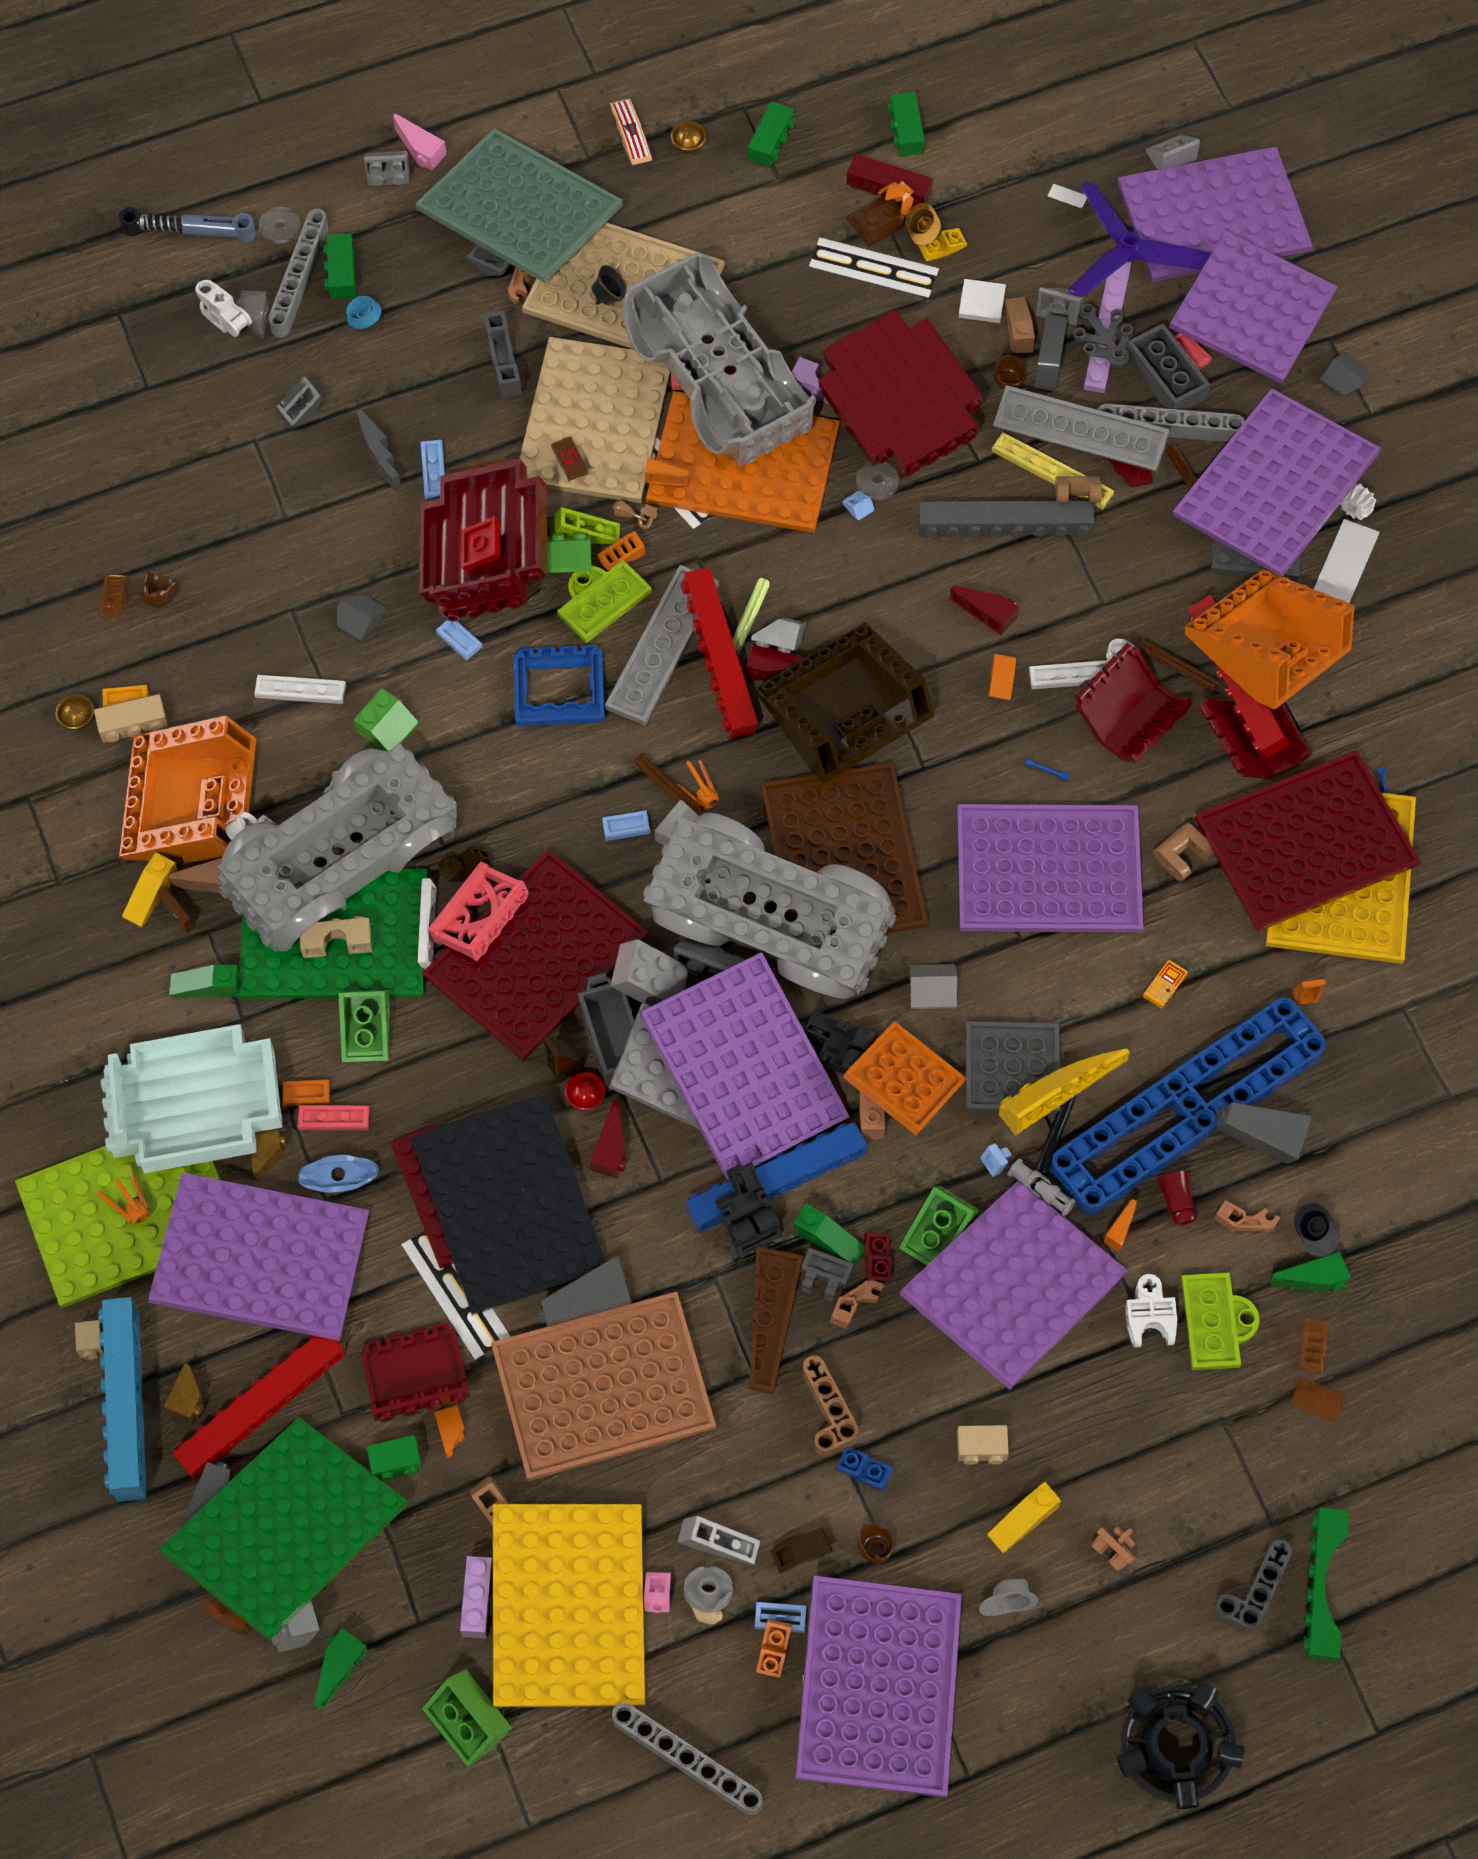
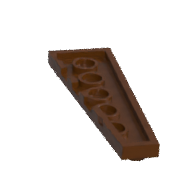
M758 1246L756 1248L750 1369L751 1390L774 1394L803 1261L802 1255Z

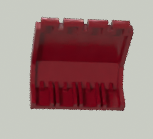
M1126 643L1116 654L1117 657L1114 656L1102 668L1103 672L1099 671L1088 682V686L1085 685L1075 695L1077 700L1075 706L1100 744L1122 761L1137 763L1143 759L1144 754L1151 747L1158 743L1159 739L1166 732L1172 729L1173 724L1187 713V710L1193 703L1189 697L1175 696L1164 688L1155 677L1139 649Z
M1205 699L1199 705L1206 720H1209L1208 724L1215 736L1220 738L1219 742L1225 753L1231 757L1232 765L1242 777L1270 779L1296 768L1312 755L1283 704L1273 710L1291 745L1270 757L1265 756L1262 752L1258 753L1252 743L1255 739L1244 728L1243 724L1246 721L1243 716L1240 717L1236 712L1234 705L1237 703L1235 701L1227 702Z
M448 1322L433 1325V1334L430 1335L428 1334L427 1327L409 1331L410 1340L406 1341L404 1333L384 1337L385 1346H381L380 1339L363 1343L365 1351L360 1353L372 1403L371 1410L375 1421L387 1422L394 1419V1416L401 1414L411 1416L418 1413V1410L425 1408L435 1410L442 1407V1404L449 1402L459 1404L470 1397L455 1328L450 1329Z

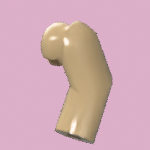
M691 1607L699 1622L713 1625L722 1620L723 1614L721 1610L708 1613Z

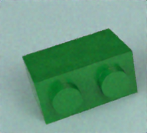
M415 1435L366 1446L372 1475H375L383 1482L392 1480L393 1476L401 1474L403 1476H412L417 1474V1471L422 1470Z

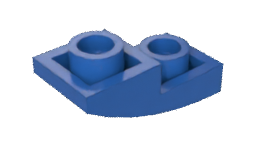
M847 1446L836 1466V1469L881 1491H884L893 1472L892 1466L871 1459L868 1454Z

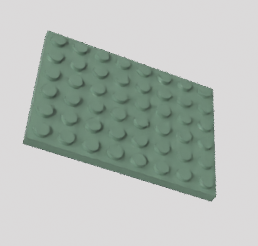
M494 128L415 205L416 210L546 283L623 206V200Z

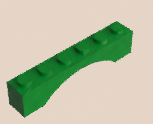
M1320 1507L1316 1515L1313 1514L1311 1518V1529L1315 1530L1314 1539H1310L1309 1553L1313 1554V1563H1309L1307 1573L1308 1578H1311V1587H1307L1306 1602L1310 1603L1309 1612H1305L1304 1627H1308L1307 1637L1304 1636L1302 1651L1306 1652V1660L1336 1664L1340 1659L1341 1632L1335 1625L1328 1610L1325 1597V1577L1332 1554L1348 1536L1349 1511Z

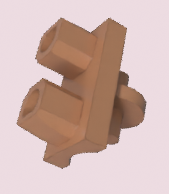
M1117 1526L1113 1531L1119 1537L1117 1539L1106 1527H1101L1097 1531L1099 1535L1091 1546L1101 1555L1111 1546L1117 1553L1109 1560V1563L1117 1571H1120L1128 1564H1133L1137 1558L1123 1544L1126 1543L1131 1549L1135 1546L1136 1543L1130 1538L1134 1531L1129 1528L1124 1532Z

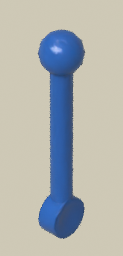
M1027 758L1024 762L1027 767L1033 766L1059 776L1062 781H1067L1069 778L1068 772H1058L1033 762L1031 758Z
M1379 767L1377 773L1381 777L1383 793L1388 794L1385 780L1387 770L1384 767Z

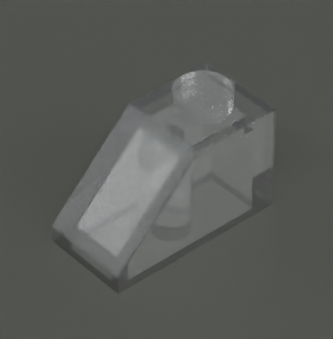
M241 290V297L237 299L236 305L244 309L250 316L252 324L248 327L260 339H264L269 309L267 292Z

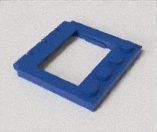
M582 645V651H578V646H560V652H556V647H538V653H534V648H518V654H514L516 726L605 722L602 650H598L597 645ZM591 666L590 688L593 701H588L586 704L566 702L564 705L543 703L542 706L526 704V695H528L526 669Z

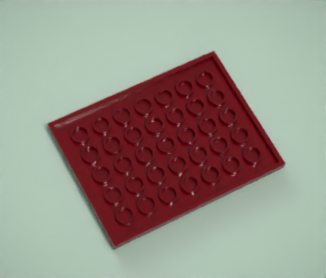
M1357 750L1195 816L1199 828L1207 839L1256 932L1415 868L1421 863Z
M549 849L517 879L524 881L529 895L478 961L448 947L422 972L425 979L523 1062L544 1041V1038L549 1036L579 1006L578 993L586 991L587 977L604 972L608 977L615 969L620 944L637 939L643 942L649 936V932ZM508 888L506 890L508 894L512 889ZM491 906L476 921L490 916ZM466 933L464 935L463 941L467 944H470L472 940L475 938V936H473L470 940L468 937V933ZM601 983L596 984V985H592V986H590V988H591V989L596 988V987H598Z

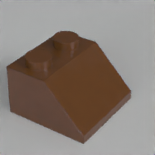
M880 197L848 214L846 220L867 246L870 247L903 229L904 214H901V209L893 199L886 201L885 198Z

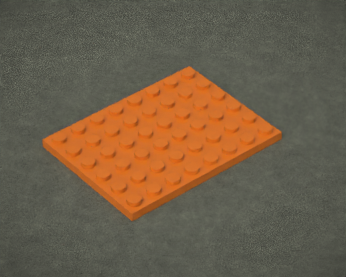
M673 391L656 460L689 471V487L649 484L646 503L815 533L840 421L813 416L812 428L807 433L799 434L792 438L790 442L781 444L770 453L762 454L756 457L753 462L745 463L739 467L731 455L714 454L706 448L693 424L690 398L686 393Z

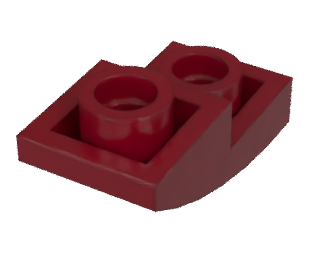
M864 1234V1259L867 1280L891 1281L892 1257H889V1234Z

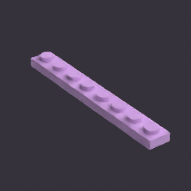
M1132 261L1126 262L1106 280L1098 318L1106 331H1108L1111 322V311L1115 309L1122 311ZM1095 344L1097 349L1108 350L1104 345ZM1095 356L1090 357L1084 390L1105 393L1111 364L1109 359Z

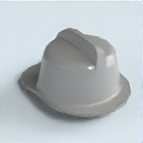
M1025 1579L1003 1580L994 1588L993 1596L980 1604L979 1611L985 1616L1026 1611L1037 1605L1038 1597L1029 1591L1028 1583Z

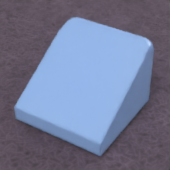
M861 491L855 492L842 501V504L857 520L864 518L874 511L871 498Z

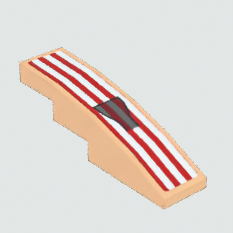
M626 99L610 103L611 111L616 119L617 129L622 137V143L631 164L636 165L652 161L641 124L631 100Z

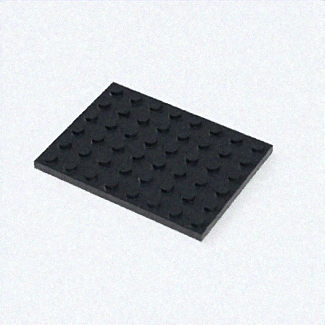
M546 1093L411 1137L471 1316L573 1282L606 1263Z

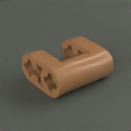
M1056 476L1055 495L1057 503H1068L1069 496H1088L1089 503H1101L1100 477Z
M1189 823L1183 825L1153 850L1156 860L1178 881H1183L1191 874L1189 866L1179 857L1188 847L1203 861L1210 859L1214 853L1207 839Z

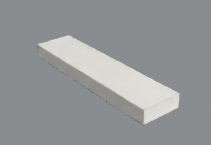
M1108 661L1029 666L1031 689L1088 685V682L1099 671L1103 672L1102 668Z
M257 675L254 695L255 698L343 704L346 682Z
M430 878L422 879L418 963L424 968V971L433 963L434 941L428 928L436 918L437 887Z

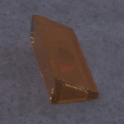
M1300 1377L1291 1404L1336 1422L1346 1395Z

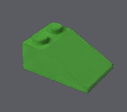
M389 989L339 992L342 1062L388 1061L390 1027Z
M935 1186L899 1248L925 1265H928L975 1221L981 1210L942 1186Z

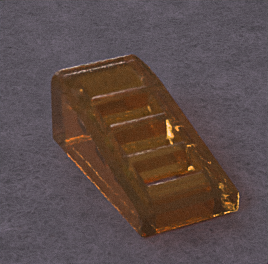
M105 575L98 604L101 618H122L127 575Z
M1313 1319L1304 1320L1298 1370L1323 1373L1329 1322ZM1309 1330L1319 1331L1321 1333L1310 1332ZM1308 1338L1320 1340V1343L1308 1342L1307 1340ZM1306 1348L1319 1350V1353L1307 1352ZM1305 1358L1317 1359L1318 1363L1306 1362Z

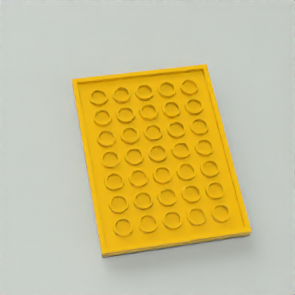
M1382 793L1413 847L1416 797ZM1411 869L1267 928L1265 946L1403 964L1405 961Z
M493 1504V1707L617 1706L620 1703H627L631 1706H644L641 1504Z

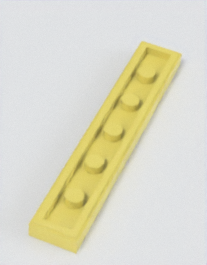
M1002 432L992 447L991 452L1054 485L1056 476H1086ZM1101 484V503H1093V505L1103 510L1114 495V490ZM1077 496L1085 501H1089L1088 496Z

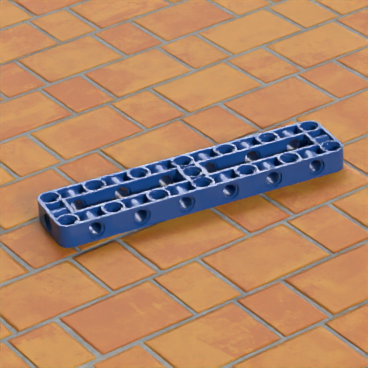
M1277 999L1056 1151L1050 1166L1051 1172L1068 1195L1077 1200L1076 1205L1083 1213L1089 1216L1096 1215L1218 1131L1215 1129L1218 1121L1216 1120V1115L1221 1107L1232 1102L1254 1106L1316 1063L1322 1057L1326 1041L1291 999ZM1284 1010L1288 1015H1281L1278 1011ZM1275 1032L1284 1033L1291 1041V1046L1207 1104L1194 1089L1201 1083H1207L1223 1072L1230 1063L1240 1056L1243 1058L1262 1045L1265 1039ZM1242 1035H1249L1252 1040H1245ZM1308 1045H1314L1318 1050H1311L1308 1048ZM1206 1060H1213L1216 1065H1208ZM1271 1070H1278L1282 1075H1274ZM1169 1085H1176L1180 1090L1174 1091L1169 1088ZM1241 1095L1245 1098V1100L1239 1101L1235 1098V1096ZM1189 1102L1194 1108H1186L1183 1103ZM1166 1107H1171L1182 1120L1180 1123L1096 1181L1083 1166L1092 1158H1098L1117 1145L1118 1141L1130 1132L1133 1134L1152 1121L1155 1115ZM1139 1110L1143 1115L1136 1116L1132 1111ZM1204 1120L1209 1126H1201L1198 1121ZM1101 1135L1106 1141H1097L1095 1136ZM1169 1146L1172 1151L1165 1152L1161 1147ZM1065 1161L1069 1166L1060 1167L1057 1162ZM1130 1171L1135 1177L1128 1178L1124 1175V1172ZM1093 1197L1098 1203L1091 1204L1086 1199Z

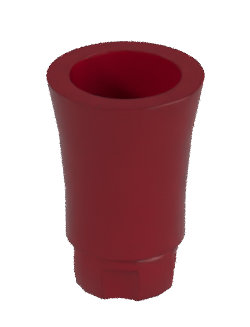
M1185 1170L1176 1171L1159 1177L1156 1181L1163 1193L1174 1225L1184 1226L1195 1222L1197 1218L1190 1189L1189 1172Z

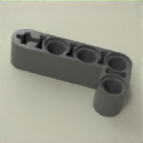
M1046 315L1034 389L1056 391L1068 317Z
M1280 1539L1270 1545L1245 1601L1230 1594H1224L1219 1597L1214 1606V1615L1217 1619L1245 1633H1252L1258 1628L1291 1557L1292 1548L1287 1541ZM1279 1549L1282 1551V1556L1275 1563L1273 1560L1277 1554L1276 1551ZM1269 1570L1273 1572L1275 1579H1266L1263 1571ZM1253 1593H1262L1265 1601L1257 1602L1253 1597ZM1228 1603L1232 1607V1612H1223L1220 1604ZM1243 1615H1252L1255 1623L1247 1624L1243 1619Z

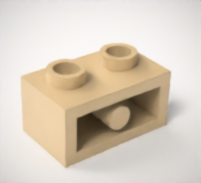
M1007 1425L958 1426V1461H964V1464L968 1465L977 1464L978 1461H988L989 1464H1001L1003 1461H1007L1009 1454Z

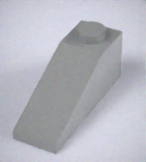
M699 1516L683 1520L678 1538V1543L698 1551L750 1565L755 1564L760 1541Z

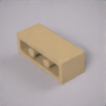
M160 694L94 710L98 731L103 743L116 742L122 738L134 737L135 735L168 728Z

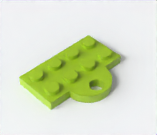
M624 560L608 572L591 566V571L574 572L568 583L569 595L572 600L557 610V615L585 643H588L651 594L652 588ZM580 577H587L589 579L585 584H581L577 580Z
M1230 1273L1182 1275L1181 1284L1192 1370L1240 1368L1239 1344L1249 1341L1255 1335L1260 1321L1257 1308L1248 1299L1232 1295ZM1242 1314L1251 1315L1253 1323L1249 1325L1242 1323L1240 1316Z

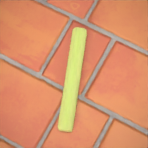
M758 579L732 638L736 654L740 653L769 588V581L767 579Z

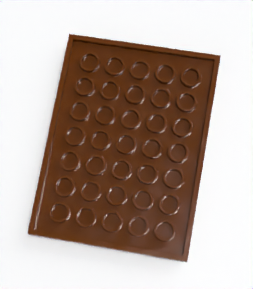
M893 763L849 769L825 784L815 775L761 783L774 856L813 872H817L829 864L842 865L855 869L875 880L889 895L892 907L895 910L894 914L897 915L892 928L888 927L886 934L928 927ZM789 909L786 911L787 921L794 922L797 919L798 913L796 910Z

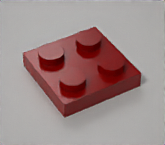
M493 516L461 530V568L463 570L469 571L500 558L499 518Z

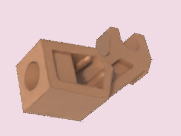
M515 267L510 286L508 287L509 299L515 305L519 303L517 295H523L524 298L528 297L524 282L529 283L535 278L526 272H522L517 267Z
M1225 1200L1216 1213L1214 1220L1231 1232L1259 1231L1266 1233L1275 1228L1280 1217L1276 1215L1273 1220H1267L1265 1216L1268 1213V1209L1266 1208L1254 1216H1246L1244 1210ZM1233 1214L1238 1219L1240 1218V1221L1235 1223V1221L1229 1218Z
M875 1280L865 1281L862 1285L839 1297L830 1323L847 1329L858 1304L861 1302L877 1303L879 1296L872 1294V1290L881 1292L884 1284ZM841 1306H851L850 1313L840 1309Z

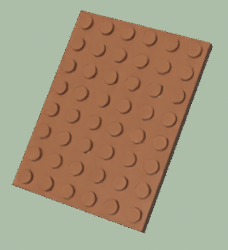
M677 1292L491 1342L528 1481L716 1429V1423Z

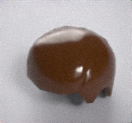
M1002 356L996 363L993 372L997 385L1004 389L1006 385L1018 388L1026 377L1025 363L1017 356Z
M871 1523L865 1525L859 1532L857 1547L861 1556L873 1563H883L893 1554L895 1541L889 1529L881 1528L878 1523Z

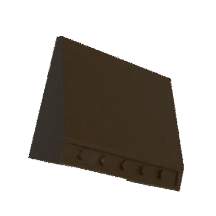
M866 622L755 687L756 694L813 774L823 784L935 716L925 678Z

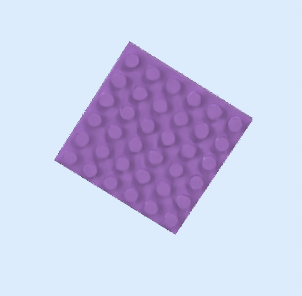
M1225 231L1172 319L1169 328L1283 384L1338 286Z

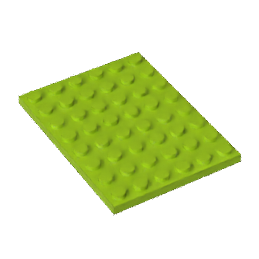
M106 1146L15 1180L59 1306L61 1308L67 1307L156 1272L181 1174L187 1173L220 1180L213 1161L144 1173L142 1167L137 1166L135 1155L114 1158L112 1152H108ZM131 1174H135L145 1200L151 1208L149 1210L150 1215L139 1224H134L133 1221L128 1223L119 1212L97 1195V1191L104 1193L127 1212L126 1206L129 1202L115 1182L120 1180L133 1200L138 1199L140 1202L131 1179Z

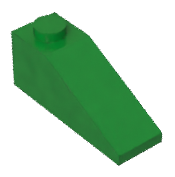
M211 965L171 974L169 996L239 997L237 965Z
M805 1204L793 1223L794 1233L836 1258L853 1263V1268L864 1253V1245L827 1215L808 1204Z
M1337 1252L1274 1273L1270 1283L1272 1286L1317 1292L1332 1290L1333 1293H1336L1346 1288L1351 1276L1341 1253Z
M343 1628L339 1633L334 1632L327 1642L329 1646L326 1648L314 1703L320 1712L368 1652L367 1647Z

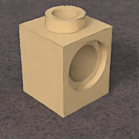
M99 1320L75 1323L76 1351L80 1358L92 1360L100 1355H104V1346L100 1345L99 1333L103 1332V1326Z

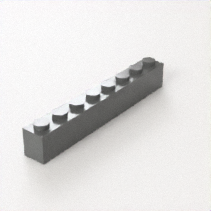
M1057 501L920 502L919 535L928 537L936 535H947L950 537L957 535H969L972 537L979 535L995 537L1000 535L1086 536L1092 535L1094 528L1093 503H1089V501H1068V503H1057Z

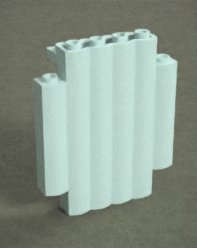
M241 1024L130 1044L131 1054H127L128 1065L121 1064L117 1053L108 1055V1064L105 1065L104 1078L101 1079L102 1090L106 1092V1098L102 1099L104 1111L107 1112V1118H104V1126L106 1132H109V1138H105L106 1148L108 1152H112L114 1158L135 1155L137 1166H141L144 1173L257 1153L255 1132L283 1127L276 1060L271 1039L245 1043Z

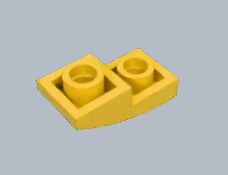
M956 228L941 231L939 237L932 243L918 246L925 260L931 261L961 250L967 246V242L960 229Z

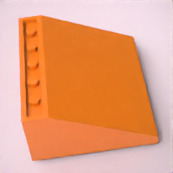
M1262 569L1186 625L1185 635L1256 702L1276 709L1351 651L1355 605Z
M227 716L135 735L133 737L119 857L124 860L150 861L154 854L158 853L173 862L206 863L222 858L225 849L231 842L226 833V826L230 822H235L238 815L242 812L249 813L257 738Z

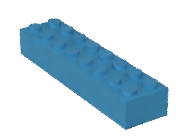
M132 1297L102 1300V1308L99 1309L98 1314L99 1322L103 1323V1332L99 1333L100 1345L104 1346V1355H100L101 1369L105 1370V1378L101 1379L102 1393L106 1394V1402H102L103 1417H106L107 1425L103 1426L104 1441L107 1440L108 1448L104 1450V1462L108 1464V1473L104 1475L105 1487L109 1488L110 1495H113L117 1502L147 1499L139 1311Z

